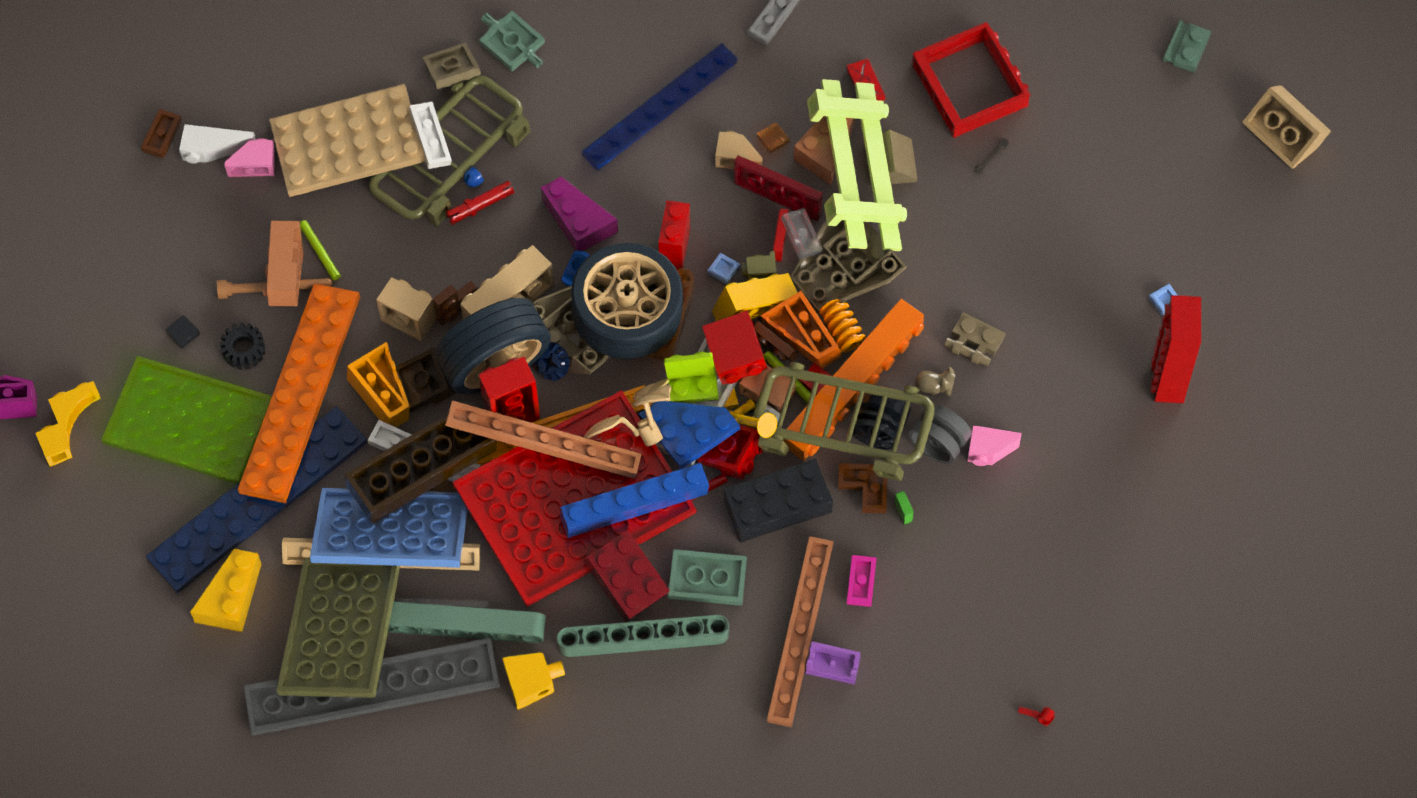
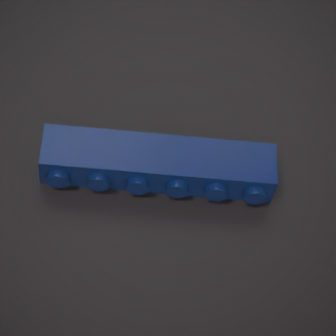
M699 463L561 506L560 518L567 538L707 495L709 483L702 464Z

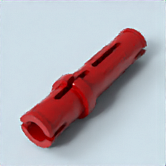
M507 180L471 200L466 199L463 201V204L446 211L447 218L451 219L449 222L451 225H454L468 216L473 217L476 215V212L509 195H513L515 193L513 187L509 188L511 183Z

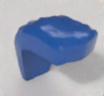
M574 251L561 278L565 285L572 286L578 267L590 256L587 252Z

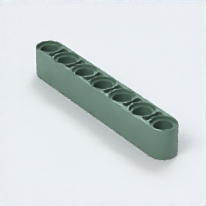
M393 602L388 632L541 643L544 639L546 616L538 612Z
M722 615L567 627L558 633L557 642L559 652L566 657L719 645L726 642L729 637V622ZM720 626L724 631L715 633L712 631V628ZM695 628L699 630V633L696 635H690L687 633V631L689 629ZM667 630L675 633L672 637L662 635ZM643 632L650 635L647 639L637 637ZM615 635H623L625 637L619 642L612 639ZM590 637H598L600 639L595 644L588 642ZM573 639L575 643L566 646L563 644V641Z

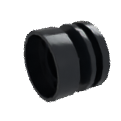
M864 393L852 434L857 440L866 445H869L882 401V396ZM887 398L873 448L892 450L906 401ZM909 406V410H908V413H907V417H906L904 426L906 425L907 420H908V418H909V415H910V413H911V407H910V406Z

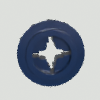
M550 342L547 350L534 364L537 365L538 373L542 374L544 379L555 381L567 374L569 356L560 344ZM552 357V362H554L555 365L549 367L550 363L547 361L546 358Z

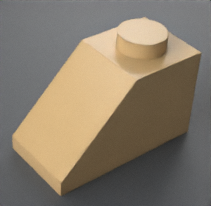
M719 131L715 167L734 169V161L737 155L762 165L763 158L743 134H738L734 131Z

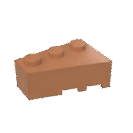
M271 221L270 244L267 252L268 264L265 267L267 282L263 283V296L268 297L269 306H298L304 254L300 221Z

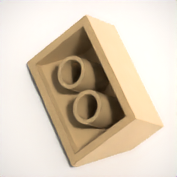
M1281 85L1270 87L1242 122L1292 169L1313 153L1331 132Z

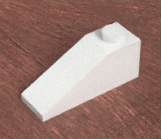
M184 125L179 150L182 160L194 164L198 162L207 163L233 155L248 141L256 139L254 132Z

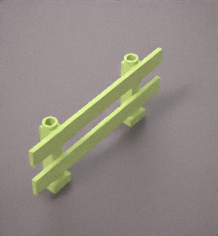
M822 79V89H816L807 100L810 121L819 122L823 116L827 117L839 193H833L824 204L827 226H837L841 220H844L848 248L866 249L868 246L863 221L878 222L883 250L901 251L902 246L898 223L906 220L907 210L901 204H894L880 119L888 116L889 107L883 101H876L874 85L871 83L856 82L857 99L842 98L840 81ZM846 118L861 119L875 203L860 202Z

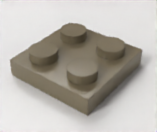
M466 43L422 57L424 65L437 89L481 75L479 66Z

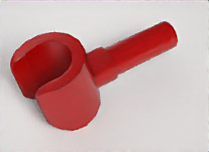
M1023 707L1018 709V713L1036 718L1045 726L1049 725L1055 718L1054 711L1049 707H1044L1040 713Z

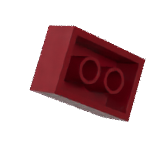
M628 530L595 551L584 561L625 622H628L670 592Z

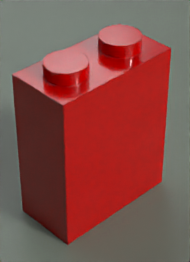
M666 200L658 242L659 252L669 259L677 271H683L691 230L690 203Z
M748 310L702 326L722 385L736 383L739 379L758 375L768 369Z

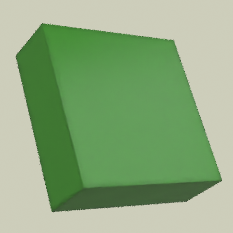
M902 491L895 494L894 504L903 524L912 522L914 511L905 492Z

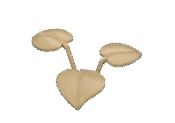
M666 378L649 384L633 395V399L636 400L633 403L634 407L643 404L647 418L637 423V429L625 417L615 415L594 424L587 431L584 438L589 439L613 428L619 423H624L633 431L635 436H641L646 447L661 441L663 436L655 420H653L649 403L670 401L672 388L670 385H667L669 379Z

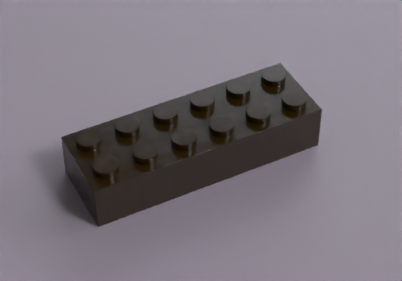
M471 401L465 403L467 405L474 406ZM446 414L346 473L345 484L373 524L496 451L497 440L445 426L448 416Z

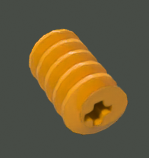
M836 299L826 303L820 309L819 314L823 317L824 323L828 325L827 329L832 333V338L836 341L840 352L846 353L857 348L866 339L865 334L858 335L862 328L860 326L854 327L858 321L856 318L850 319L854 313L852 310L846 311L849 308V304L840 303L841 301Z

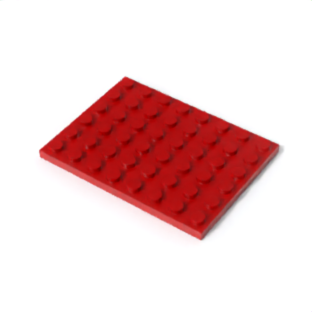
M621 390L552 427V429L584 437L594 424L615 415L625 417L636 429L638 428L637 423L641 420ZM619 423L613 428L589 438L640 453L641 458L635 479L517 446L452 482L453 487L526 607L588 574L590 570L584 563L585 559L628 530L637 544L640 545L696 514L695 506L691 500H687L567 538L560 518L561 506L673 472L656 444L646 447L641 436H635L633 431L624 423Z

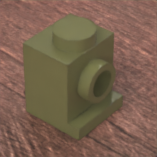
M770 251L768 256L755 254L751 257H746V262H741L742 276H747L748 281L752 278L762 279L776 274L775 252Z

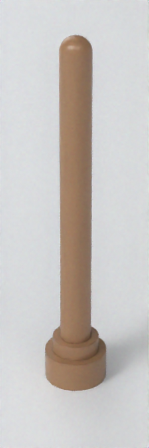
M329 278L300 280V289H312L314 284L331 287L332 280ZM217 280L218 299H228V296H233V293L263 292L264 282L232 284V282H227V280Z

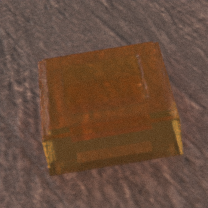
M777 122L757 133V138L770 154L790 142V138Z

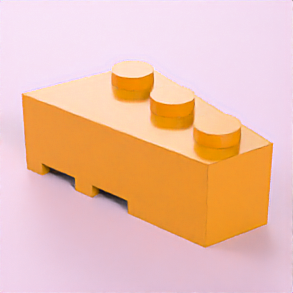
M387 342L347 366V381L380 421L398 427L409 420L410 406L401 380H399L396 366L391 358Z

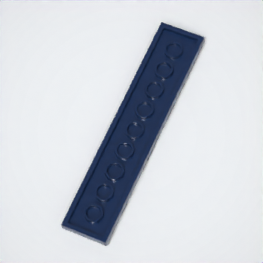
M335 406L315 422L286 503L239 494V482L146 555L147 560L178 594L368 443L367 438Z

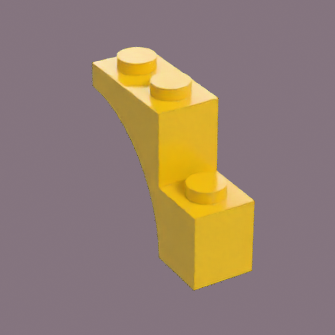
M94 381L81 383L75 389L59 392L53 398L48 399L58 424L45 426L35 434L50 467L73 458L70 451V434L73 424L86 407L101 399Z

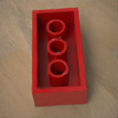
M524 356L519 359L512 358L504 365L496 368H487L479 374L484 410L530 423L541 420L536 380Z

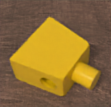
M543 653L503 658L504 668L517 709H521L553 693L552 679L565 675L562 662L558 661L547 665Z

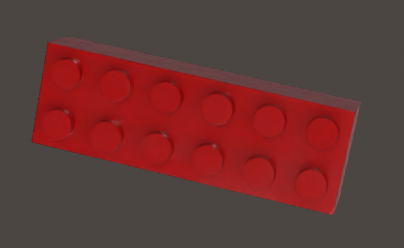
M1171 295L1169 304H1165L1164 315H1162L1161 326H1159V336L1156 338V346H1154L1153 357H1151L1153 378H1151L1150 392L1155 393V402L1184 403L1201 345V297Z

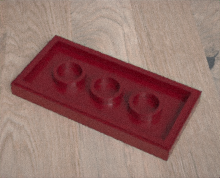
M737 155L734 161L735 185L810 219L819 221L822 215V192Z

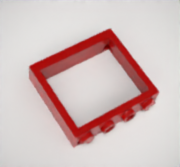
M988 22L916 51L912 55V66L953 138L1028 107L1029 97L1031 96L1028 91V85L1026 83L1023 84L1017 66L1012 65L1007 49L1000 45L997 32L991 29ZM983 41L1015 97L960 119L932 70L930 63Z

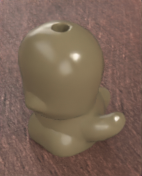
M948 367L947 371L941 374L932 371H922L916 377L915 386L920 392L929 393L932 396L939 392L944 393L946 396H951L955 379L954 370Z

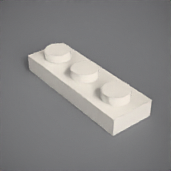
M433 102L410 105L409 113L425 154L427 168L451 165V157Z

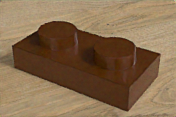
M159 109L142 143V152L164 159L182 121L181 115Z
M759 321L754 326L758 340L765 346L770 343L776 349L773 352L785 361L788 358L794 362L799 356L792 347Z

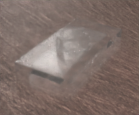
M805 208L783 214L781 220L798 258L802 259L820 254L823 248Z

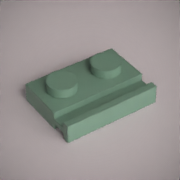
M1180 20L1165 53L1163 62H1171L1174 66L1195 73L1211 36V31L1193 24H1185Z

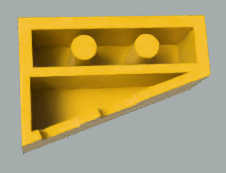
M789 273L781 275L772 274L762 279L752 278L747 282L738 284L733 282L724 287L712 309L715 320L718 321L748 310L752 320L795 295L797 291Z
M233 549L190 613L194 623L239 632L243 631L262 565L258 553Z

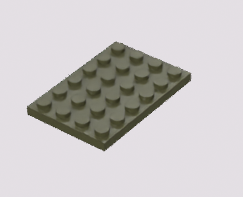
M304 559L276 690L279 695L375 697L400 566L311 563L310 559Z

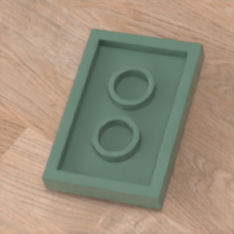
M673 549L668 599L742 606L747 556Z

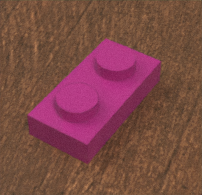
M852 555L847 596L848 605L871 607L876 557Z

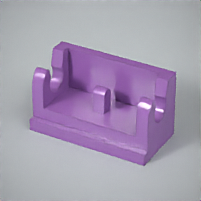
M812 642L809 659L807 660L806 674L854 685L861 652Z

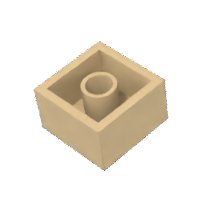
M391 277L376 299L381 321L421 342L436 320L431 295L423 290L417 291L404 280L400 279L398 281Z

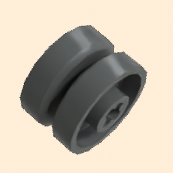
M934 404V417L923 453L940 463L951 464L959 455L960 448L965 446L971 438L972 431L968 424L955 412L939 404ZM925 410L921 414V420L915 422L909 431V438L914 445L917 441Z

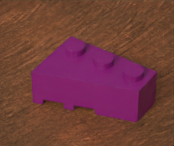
M559 177L541 187L543 203L575 251H585L618 233V220L563 177Z
M8 375L0 377V419L37 417V394L33 381Z

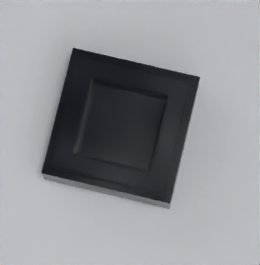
M185 315L165 329L166 333L181 349L200 335L199 330Z

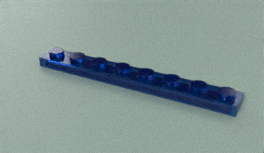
M721 43L582 151V156L598 171L735 65L737 57Z

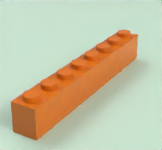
M901 298L833 377L876 385L880 378V373L883 370L887 371L893 365L894 357L898 353L902 354L907 349L910 343L909 340L913 336L917 337L924 328V314ZM825 385L815 396L804 433L823 436L837 387ZM841 388L827 438L834 432V426L839 421L843 422L850 413L849 409L853 404L857 403L858 391ZM807 406L789 425L787 430L800 431ZM783 439L789 447V451L802 461L808 456L812 457L820 447Z

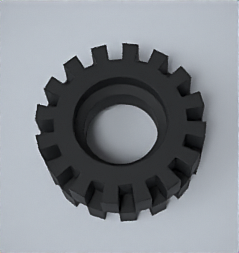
M240 323L238 328L236 324L232 325L233 330L227 328L225 330L226 335L222 334V341H220L225 361L229 362L233 368L237 365V368L242 370V366L250 369L249 364H253L254 367L258 365L257 360L261 362L263 359L262 354L265 355V343L262 333H259V329L256 326L253 329L252 324L249 323L247 327H245L244 323ZM246 339L252 343L251 349L247 352L238 353L234 350V345L239 340Z

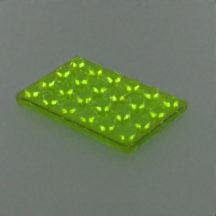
M137 356L101 440L105 445L238 484L245 471L272 396Z

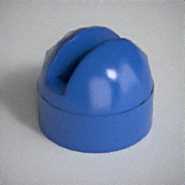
M471 167L464 174V182L469 187H477L484 182L482 175L475 167Z

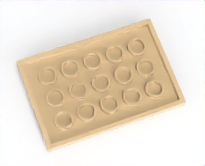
M405 84L271 118L270 123L289 197L426 162L423 148L409 113L411 104Z

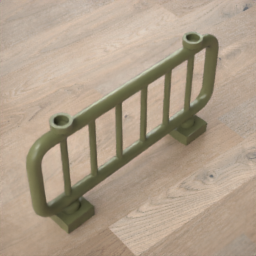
M478 75L467 80L465 83L461 81L455 83L451 89V92L454 94L436 111L438 121L448 112H451L487 139L474 151L441 127L442 133L471 155L459 167L451 162L449 166L455 171L444 182H441L420 165H412L439 185L428 198L421 195L390 171L371 177L369 182L370 192L400 216L415 220L428 213L430 223L438 227L447 217L446 211L452 209L450 199L444 195L505 133L508 143L513 147H516L530 133L529 122L522 116L523 107L521 102L486 76ZM476 85H483L509 103L514 110L504 119L468 92ZM464 96L502 122L491 135L453 109ZM388 175L422 200L423 203L416 210H409L381 190L378 186L379 182Z
M791 362L790 367L778 366L767 373L756 405L754 418H760L765 413L774 380L779 376L790 377L791 380L775 433L769 438L760 436L758 446L763 452L787 457L789 447L783 441V439L877 458L884 460H875L873 470L877 476L902 481L904 474L898 463L912 464L921 458L933 421L935 407L928 397L918 394V388L906 385L904 391L804 371L805 366L797 362ZM796 379L814 382L799 432L782 429ZM818 384L837 387L822 437L804 433ZM841 388L859 392L845 442L827 438ZM864 393L882 396L868 447L850 443ZM887 398L906 401L892 451L873 448ZM912 402L921 404L925 408L915 448L908 455L896 453L909 406Z

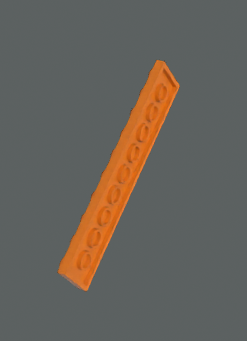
M319 284L313 285L239 484V494L286 503L360 300L359 292Z

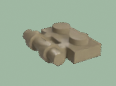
M963 312L952 330V336L958 338V340L955 341L948 337L944 346L952 349V353L956 355L962 354L970 358L971 362L977 365L980 363L988 367L991 358L984 355L985 352L994 356L1006 333ZM966 343L971 344V345L977 347L978 349H976V351H975V350H973V349H971V348L965 346V344H966Z

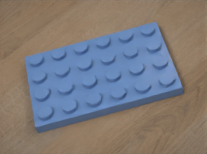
M322 488L310 561L311 563L460 568L467 508L457 492L427 491L372 524L348 489Z

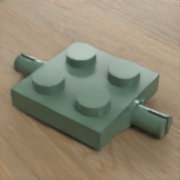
M511 11L504 18L497 21L488 13L482 16L481 21L490 28L479 39L480 45L510 71L513 72L520 64L527 60L536 68L542 65L543 60L534 53L545 43V39L516 13Z

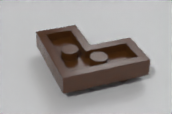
M469 281L457 291L452 285H449L434 297L433 305L436 320L442 326L447 322L455 320L461 311L460 304L463 298L469 293L473 294L477 291V286L472 281Z
M839 463L838 489L862 490V513L886 514L887 478L877 476L873 470L874 464Z

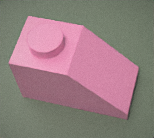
M260 138L248 141L225 161L227 176H275V148L273 140Z
M973 425L968 462H972L977 466L993 465L1019 448L1022 433Z

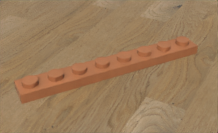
M456 401L451 402L445 424L448 427L633 479L637 475L641 454Z
M809 536L767 717L768 723L792 727L834 541Z

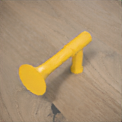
M750 399L736 410L729 411L738 424L756 427L759 435L763 438L771 437L777 429V419L772 413H765L760 418L745 415L756 408L755 403Z

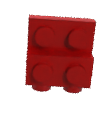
M740 425L739 431L696 460L702 465L719 469L722 474L743 480L746 474H750L753 471V460L756 454L763 452L758 446L760 435L757 429Z

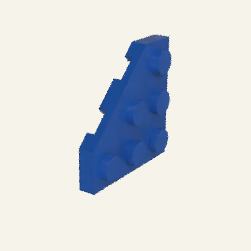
M657 401L650 405L653 420H655L663 436L659 443L680 469L685 468L740 430L738 422L724 407L670 401ZM645 410L639 413L641 420L647 418Z

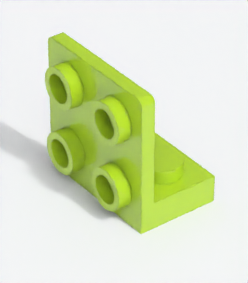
M696 352L694 355L686 356L673 355L670 358L664 359L666 374L669 379L668 385L672 388L670 402L690 404L719 400L716 371L711 352Z

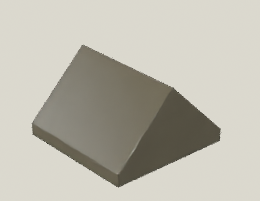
M890 129L882 133L891 184L917 182L912 138Z

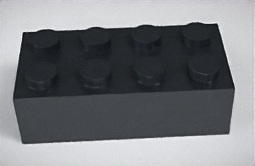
M816 459L724 488V503L740 543L832 513L833 500Z

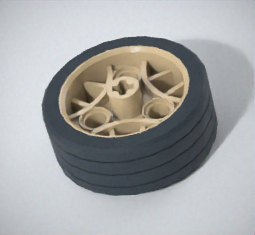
M619 243L601 248L584 260L573 278L571 290L573 322L583 340L602 354L623 359L639 358L652 354L671 340L680 325L683 304L681 278L675 266L666 256L648 246L635 243ZM623 278H631L632 280H622V279H623ZM655 284L657 289H655L653 292H650L646 288L647 286ZM598 285L608 287L603 293L596 289ZM650 309L653 312L645 313L644 310ZM603 310H610L611 312H610V313H602L601 311H603ZM620 325H635L634 327H620Z
M510 298L486 306L452 327L437 343L434 358L452 390L459 394H473L481 392L479 374L487 368H496L504 365L512 358L519 359L523 356L528 365L531 366L547 350L551 341V335L529 299Z

